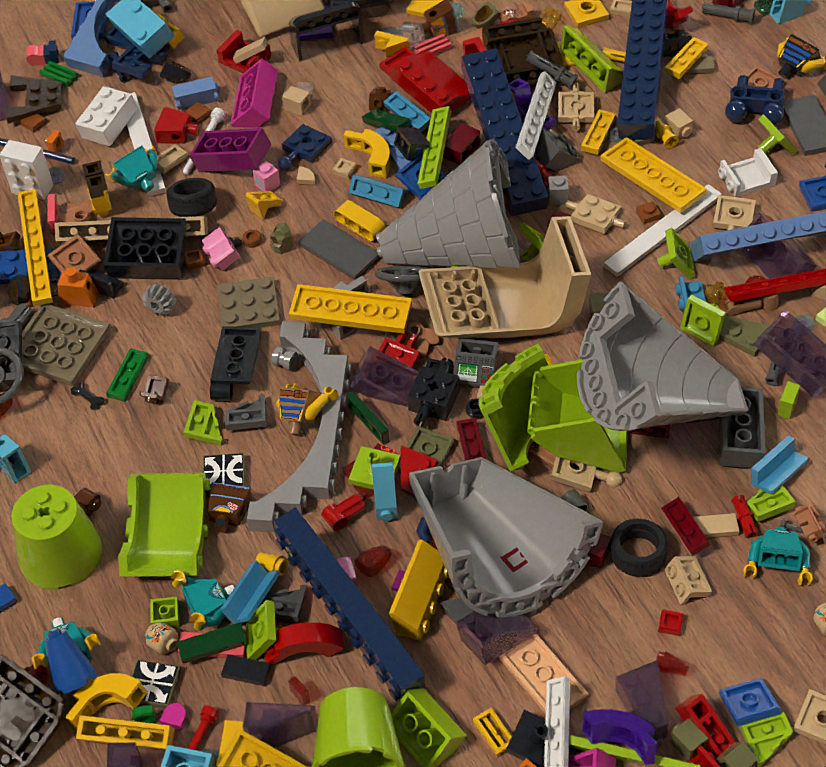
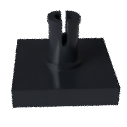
M524 709L505 752L523 761L527 758L536 767H544L545 737L548 733V727L545 725L546 720Z

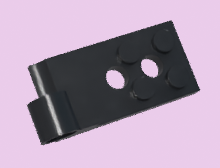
M222 326L210 378L211 400L232 401L233 384H250L252 382L261 338V327Z

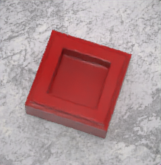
M662 609L658 632L680 636L684 613Z

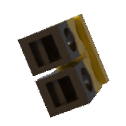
M101 161L83 164L94 214L98 213L99 217L110 215L109 210H112Z

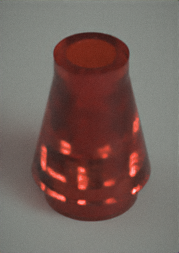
M667 651L658 652L654 668L658 669L661 673L686 676L689 663L684 662Z

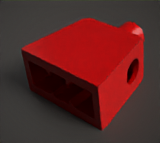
M164 107L154 129L156 143L183 144L186 142L189 134L198 135L199 125L191 123L188 113Z

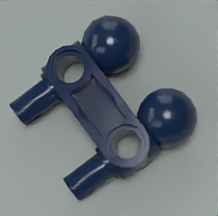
M740 75L737 86L730 90V101L725 107L726 118L734 123L741 122L746 118L748 112L761 113V116L764 114L773 125L781 123L784 118V102L786 97L783 91L784 79L776 78L773 88L748 86L749 78L746 75Z

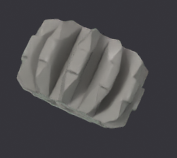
M158 283L155 285L151 284L143 294V305L147 306L148 310H152L154 314L168 315L175 305V294L170 292V289L165 288L164 285L160 286Z

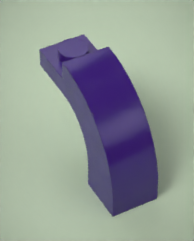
M518 78L510 82L509 86L524 124L532 100L529 83ZM546 114L543 128L550 130V128L556 126V121Z
M598 709L584 711L582 732L591 744L601 742L623 743L634 749L645 765L655 763V754L658 751L657 742L654 739L655 729L647 721L634 714L619 710Z

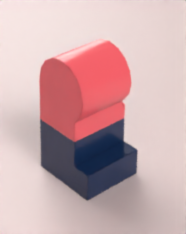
M56 40L49 41V45L28 46L26 49L27 63L30 65H45L49 61L59 63V51Z

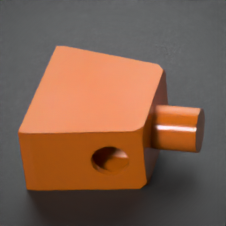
M69 267L62 272L57 286L59 304L94 308L99 292L90 275L84 272H77L74 267Z

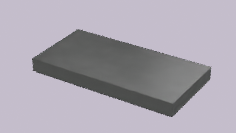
M811 95L785 100L784 115L804 156L825 152L826 115L816 96Z
M324 219L298 241L299 246L354 280L380 258L377 251Z

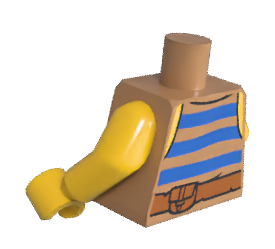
M294 383V385L287 384L286 387L279 388V399L276 402L280 420L290 421L288 433L301 435L302 423L313 424L321 408L329 400H336L339 397V393L335 388L332 390L329 386L324 388V394H322V392L301 389L297 383Z

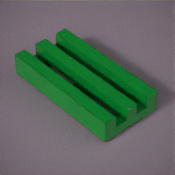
M52 61L48 62V66L45 65L43 67L44 70L41 69L39 71L40 76L52 81L62 82V85L66 87L77 77L76 71Z

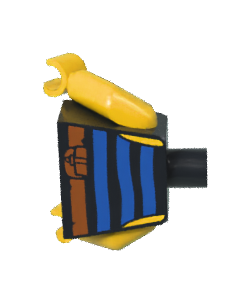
M791 34L778 45L777 57L782 67L778 74L786 79L791 72L797 76H802L804 73L818 68L826 70V56L820 59L819 49L797 36Z

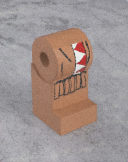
M528 0L522 2L520 7L504 9L500 14V18L502 21L534 18V9Z

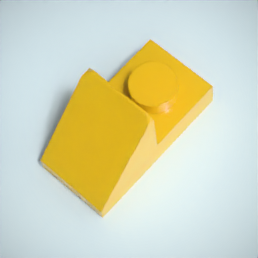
M377 31L374 35L375 48L385 50L386 58L404 47L409 49V38Z
M271 191L246 192L245 194L251 212L261 219H264L268 208L279 207L283 201Z

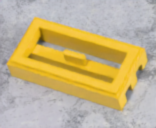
M492 707L472 718L473 724L496 757L501 756L502 752L506 753L505 750L512 736ZM487 716L491 717V719L499 728L503 736L506 738V740L508 741L506 744L501 739L497 731L494 729L490 721L487 719ZM480 720L483 721V723L486 725V727L493 735L497 743L500 745L499 748L497 747L491 736L488 734L484 726L481 724Z

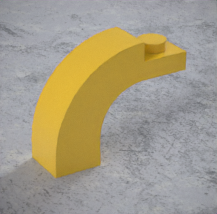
M365 129L363 134L346 130L343 135L345 148L368 153L371 156L368 161L369 175L387 178L390 171V152L386 140L378 133L369 129Z
M112 673L99 676L82 686L73 695L78 702L70 709L66 719L77 729L80 715L92 717L101 707L109 703H122L134 709L143 700L148 691L139 680L126 674Z

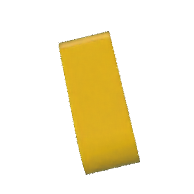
M350 200L345 201L333 212L335 219L339 223L370 242L376 239V234L381 233L386 228L381 219Z

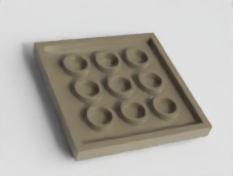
M42 304L22 332V365L24 370L74 386L110 331V324L49 304Z

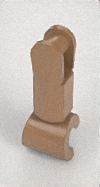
M779 293L731 302L728 299L724 305L731 316L761 307L765 310L773 311L778 308Z

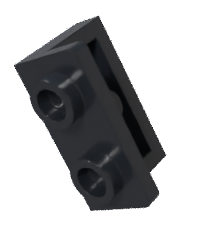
M676 30L674 34L666 32L664 57L677 55L692 39L691 35L685 32V30Z

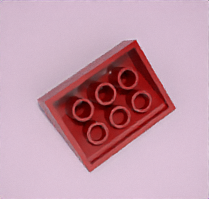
M430 51L405 56L392 65L391 79L431 114L433 109L447 106L450 107L451 111H454L471 98L466 81Z

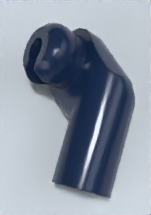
M423 516L420 519L416 533L420 540L431 545L433 541L428 533L429 528Z

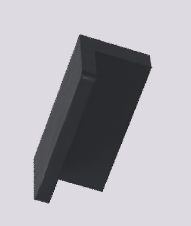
M397 127L394 144L407 161H414L417 148L430 147V143L418 128Z
M81 269L78 271L88 273L98 292L112 299L124 286L122 280L94 269L89 272Z

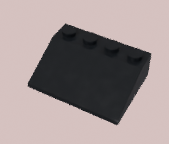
M111 217L104 260L107 275L127 278L183 279L186 218Z

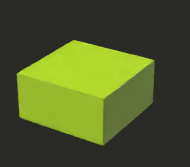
M787 382L780 399L778 416L790 419L797 402L800 389L799 384Z
M177 596L150 599L151 625L164 622L172 628L180 627V603Z

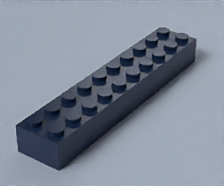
M632 0L617 122L619 139L626 137L629 139H655L669 10L668 0Z
M497 49L463 55L461 70L485 140H496L498 147L502 149L508 161L511 186L507 188L502 186L511 217L547 209L548 194L534 155L528 160L515 148L523 123Z
M293 508L276 519L273 532L277 538L275 540L277 546L281 551L285 550L287 552V558L293 567L297 565L300 569V576L305 583L309 582L312 585V591L317 599L322 598L325 602L324 607L329 615H334L338 619L337 624L343 633L347 631L356 650L360 649L364 655L362 657L369 667L373 666L377 671L375 674L382 684L386 683L388 685L391 697L395 701H400L407 690L425 689V674L297 508Z

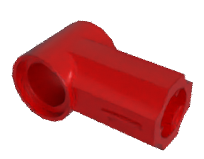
M355 493L337 505L333 503L326 506L321 516L333 531H340L347 525L348 520L366 510V505L360 495Z

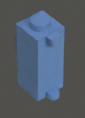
M213 77L172 86L177 110L190 108L197 102L203 105L216 102L219 99V85L214 83Z

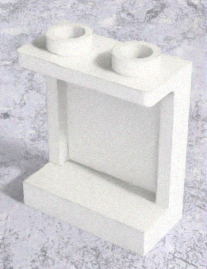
M761 148L755 149L753 158L730 165L725 160H722L718 169L720 178L725 181L727 189L735 197L775 186L778 172Z

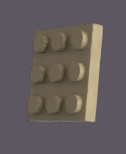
M274 277L217 285L221 327L262 328L280 325Z

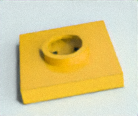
M570 0L564 2V7L577 28L609 19V14L600 0ZM587 6L591 7L589 10H584Z

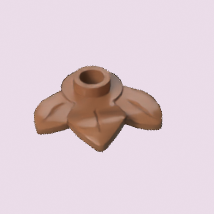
M87 199L80 206L67 203L66 213L58 216L61 222L91 221L90 214L93 212L91 201Z
M412 322L406 326L405 331H408V335L403 345H407L413 334L418 335V341L414 349L420 351V357L425 358L429 344H438L439 337L435 334L434 330L424 328L418 322ZM418 329V332L412 333L411 330Z

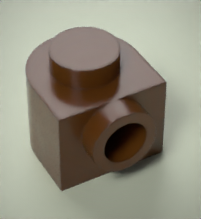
M85 487L74 496L88 517L101 506L100 495Z

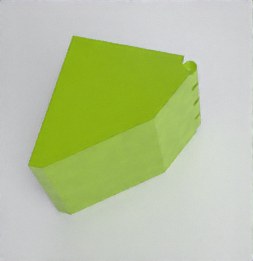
M583 359L540 367V372L535 371L532 380L527 428L531 439L554 456L610 471H626L628 431H616L601 426L594 421L595 418L592 414L586 412L581 402L577 386V371L581 370Z

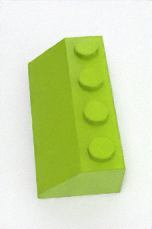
M565 25L563 27L560 51L604 93L620 85L623 77L621 68L616 66L608 56L601 52L598 46L594 45L585 34L574 27Z

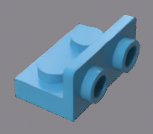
M679 276L678 284H675V293L680 297L678 299V307L684 314L687 298L691 295L705 302L706 300L701 281L684 283L683 276Z

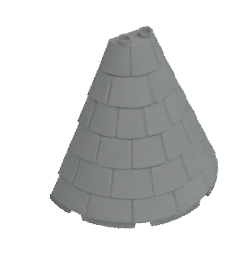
M494 139L487 140L474 154H471L455 170L450 172L437 186H434L418 202H415L400 218L393 221L381 233L376 234L380 247H377V252L380 258H384L385 263L521 268L518 240L505 214L502 186L503 188L511 186L508 161L502 149L498 147L497 141Z
M619 282L604 298L605 306L600 314L594 313L584 334L579 352V358L583 359L582 368L577 371V386L581 402L586 412L593 415L595 422L611 430L629 431L714 417L742 416L748 411L739 380L707 352L695 344L682 331L676 329L646 301L633 293L624 283Z

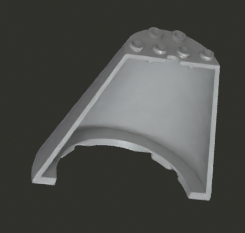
M482 457L452 463L447 470H443L441 466L409 473L412 490L456 593L467 606L482 615L495 614L499 618L512 617L541 607L543 600L549 596L555 598L574 581L590 559L587 554L591 546H595L598 542L603 524L602 520ZM517 547L519 551L507 558V560L514 567L524 560H527L528 563L512 572L500 557Z

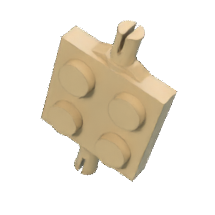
M573 83V91L558 92V122H573L572 129L575 131L577 126L578 131L580 129V122H593L594 92L580 91V84L577 83L576 88V83Z
M589 194L578 204L570 200L566 202V208L575 210L571 215L572 222L605 234L607 229L613 225L622 229L626 225V221L616 218L620 213L621 206Z

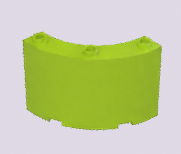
M538 343L516 355L517 360L510 365L505 363L486 382L482 389L483 396L479 397L480 410L510 472L519 470L529 463L527 455L533 440L527 432L533 373L535 371L540 372V367L548 366L545 359L546 356Z
M206 472L131 473L128 477V507H132V512L126 522L125 536L128 542L123 543L118 555L119 577L171 576L175 570L182 571L185 576H197L199 569H203L204 538L209 535V527L206 524V491H210V479H206Z

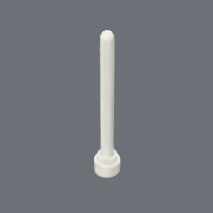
M221 108L213 109L210 115L211 122L205 131H214L217 124L224 121L226 117L224 110ZM191 158L183 169L185 175H188L194 166Z

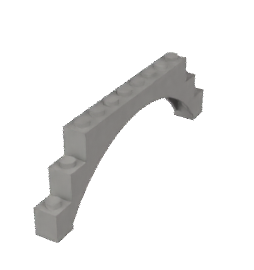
M282 321L279 336L281 347L298 353V359L309 370L322 394H324V388L329 386L332 390L335 388L338 391L339 397L334 401L329 400L322 407V419L318 435L312 449L299 468L274 491L256 502L250 501L247 514L249 531L273 532L275 530L274 521L280 517V514L284 515L296 507L302 515L303 507H307V498L329 499L330 492L334 491L335 479L332 478L333 474H337L335 458L339 457L340 445L337 444L338 440H342L340 424H344L345 413L342 411L343 407L347 406L345 391H349V379L347 377L351 375L352 364L348 363L347 355H330L331 348L327 347L326 339L310 338V331L306 330L305 322Z

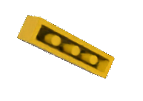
M80 715L76 739L88 742L166 750L167 745L172 746L175 728L169 725Z

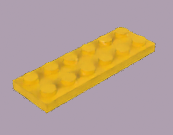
M627 137L601 155L603 163L679 213L685 211L707 194V188Z
M297 284L289 311V319L405 334L412 306V298Z

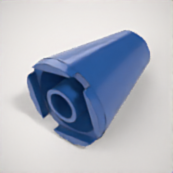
M56 629L47 634L48 638L45 640L54 690L57 694H60L61 690L64 694L74 691L88 684L86 679L92 677L94 680L98 676L96 669L67 631Z

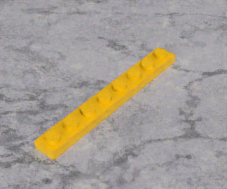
M36 189L17 192L33 306L52 303Z

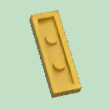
M693 37L665 66L664 72L680 79L708 49V43Z
M598 110L581 144V151L599 154L616 119V113Z

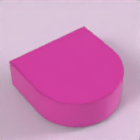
M178 703L168 705L160 718V724L182 730L187 717L184 707Z

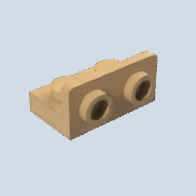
M674 556L666 566V575L680 604H685L690 597H708L712 593L696 556Z

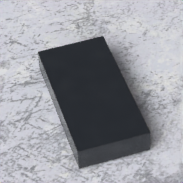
M227 655L221 676L226 679L265 686L271 666L270 663Z

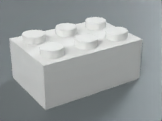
M103 86L75 125L83 139L111 146L138 107L132 94Z
M9 140L0 153V159L11 192L18 195L17 192L36 189L38 199L45 200L53 187V182L42 147Z

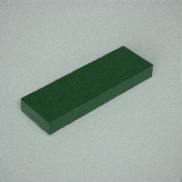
M373 109L362 116L365 123L396 132L397 127H408L411 125L410 118L378 109Z
M353 391L347 394L348 407L383 445L390 442L389 430Z
M241 622L177 641L183 664L247 644Z

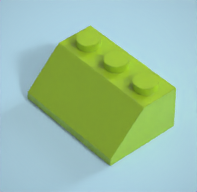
M424 688L407 690L391 713L397 739L422 767H437L456 752L467 736Z

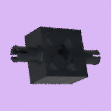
M447 358L441 360L438 370L421 366L407 396L408 411L417 413L413 422L418 427L421 422V427H425L429 417L447 421L460 392V378L458 375L449 373L454 365V362L449 358L447 363H445Z

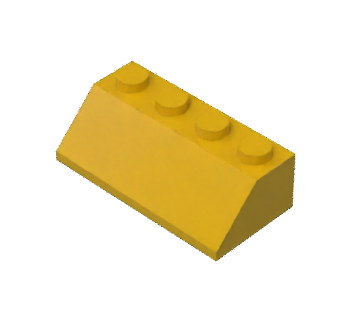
M420 539L389 611L396 635L421 641L424 633L426 634L429 630L430 617L436 612L437 599L443 594L445 579L449 578L439 551Z

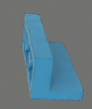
M395 91L384 101L385 107L394 114L410 118L411 128H418L420 132L426 128L429 129L431 118L399 92Z
M353 175L348 193L401 207L404 193H409L410 190L363 175Z
M787 436L751 468V485L773 494L808 462V457L795 452V438Z
M257 561L252 562L220 611L233 624L249 621L280 575V572L278 570L267 572Z

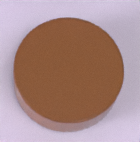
M248 230L243 234V243L249 248L257 247L262 242L261 233L257 230Z

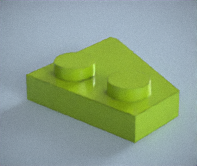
M193 401L183 437L222 445V436L219 432V424L215 416L213 404Z
M783 485L773 494L759 489L757 494L752 496L747 502L748 508L753 512L757 522L792 509L796 504V501Z
M784 712L740 726L746 743L752 747L754 755L758 759L755 762L757 767L765 763L793 734V730Z

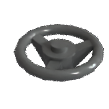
M420 266L384 267L378 269L375 276L378 279L388 281L396 290V293L411 294L415 293V290L421 285L419 270L430 268Z
M0 347V354L10 358L15 365L16 372L5 373L4 369L0 366V392L6 391L12 384L11 388L0 396V404L9 401L18 392L23 382L24 374L20 357L13 350Z

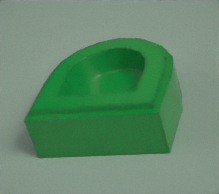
M153 705L134 708L132 710V721L156 723Z

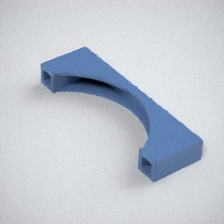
M95 0V4L88 12L78 33L72 39L68 50L64 53L63 58L69 68L100 77L105 76L111 62L107 54L103 53L100 49L99 30L105 14L119 0Z
M826 211L701 235L690 243L693 261L712 259L734 251L781 240L808 236L824 237L826 236Z

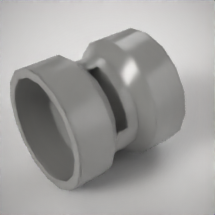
M277 346L272 354L271 363L275 366L282 365L284 369L291 371L297 363L298 353L292 350L286 351L285 348Z

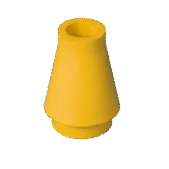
M259 552L256 556V561L269 572L278 570L280 576H282L288 569L289 562L284 556Z

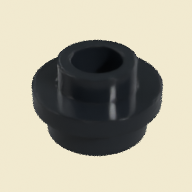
M471 399L466 404L465 412L468 416L478 418L483 415L479 407V399Z

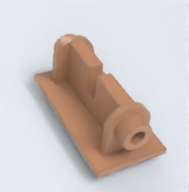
M805 499L806 506L795 508L794 516L802 528L807 541L815 543L822 537L823 541L826 542L824 536L826 528L822 520L817 521L816 518L819 515L815 506H809Z

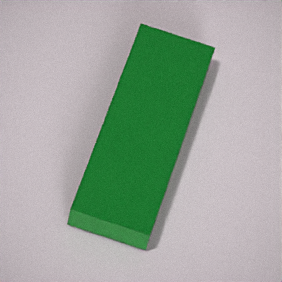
M129 349L106 392L108 398L124 402L127 400L149 358L148 352Z

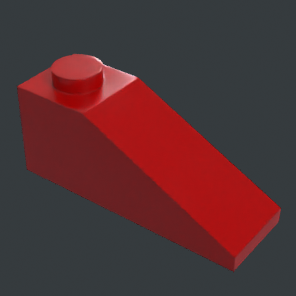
M703 693L691 695L674 708L683 722L689 718L708 737L706 748L715 758L735 743Z

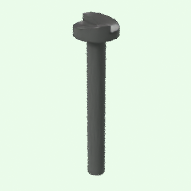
M786 518L781 519L779 527L803 533L801 527L786 523Z

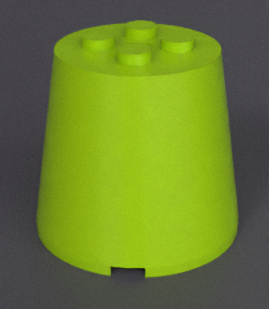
M57 485L37 486L20 496L13 507L11 517L17 561L23 576L33 585L50 590H58L59 587L70 584L72 586L77 585L90 576L101 559V538L74 496L67 489Z
M363 687L345 688L328 695L322 701L319 709L312 767H405L386 698L375 690Z

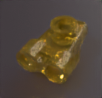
M724 283L707 284L705 299L719 308L721 300H726Z

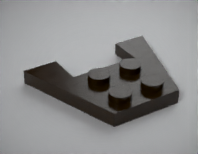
M11 75V91L26 90L25 106L7 108L6 119L8 124L36 114L42 115L61 109L62 82Z

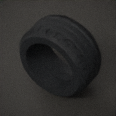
M187 178L177 181L168 188L166 193L169 210L178 217L201 216L210 212L217 204L215 187L211 181L204 178Z
M633 518L624 521L616 527L611 536L610 556L620 571L636 577H645L654 574L663 566L667 557L668 541L665 532L658 524L648 519ZM632 538H643L650 541L657 550L646 557H635L626 553L621 545Z

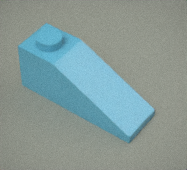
M393 462L371 464L377 520L390 521L398 519Z

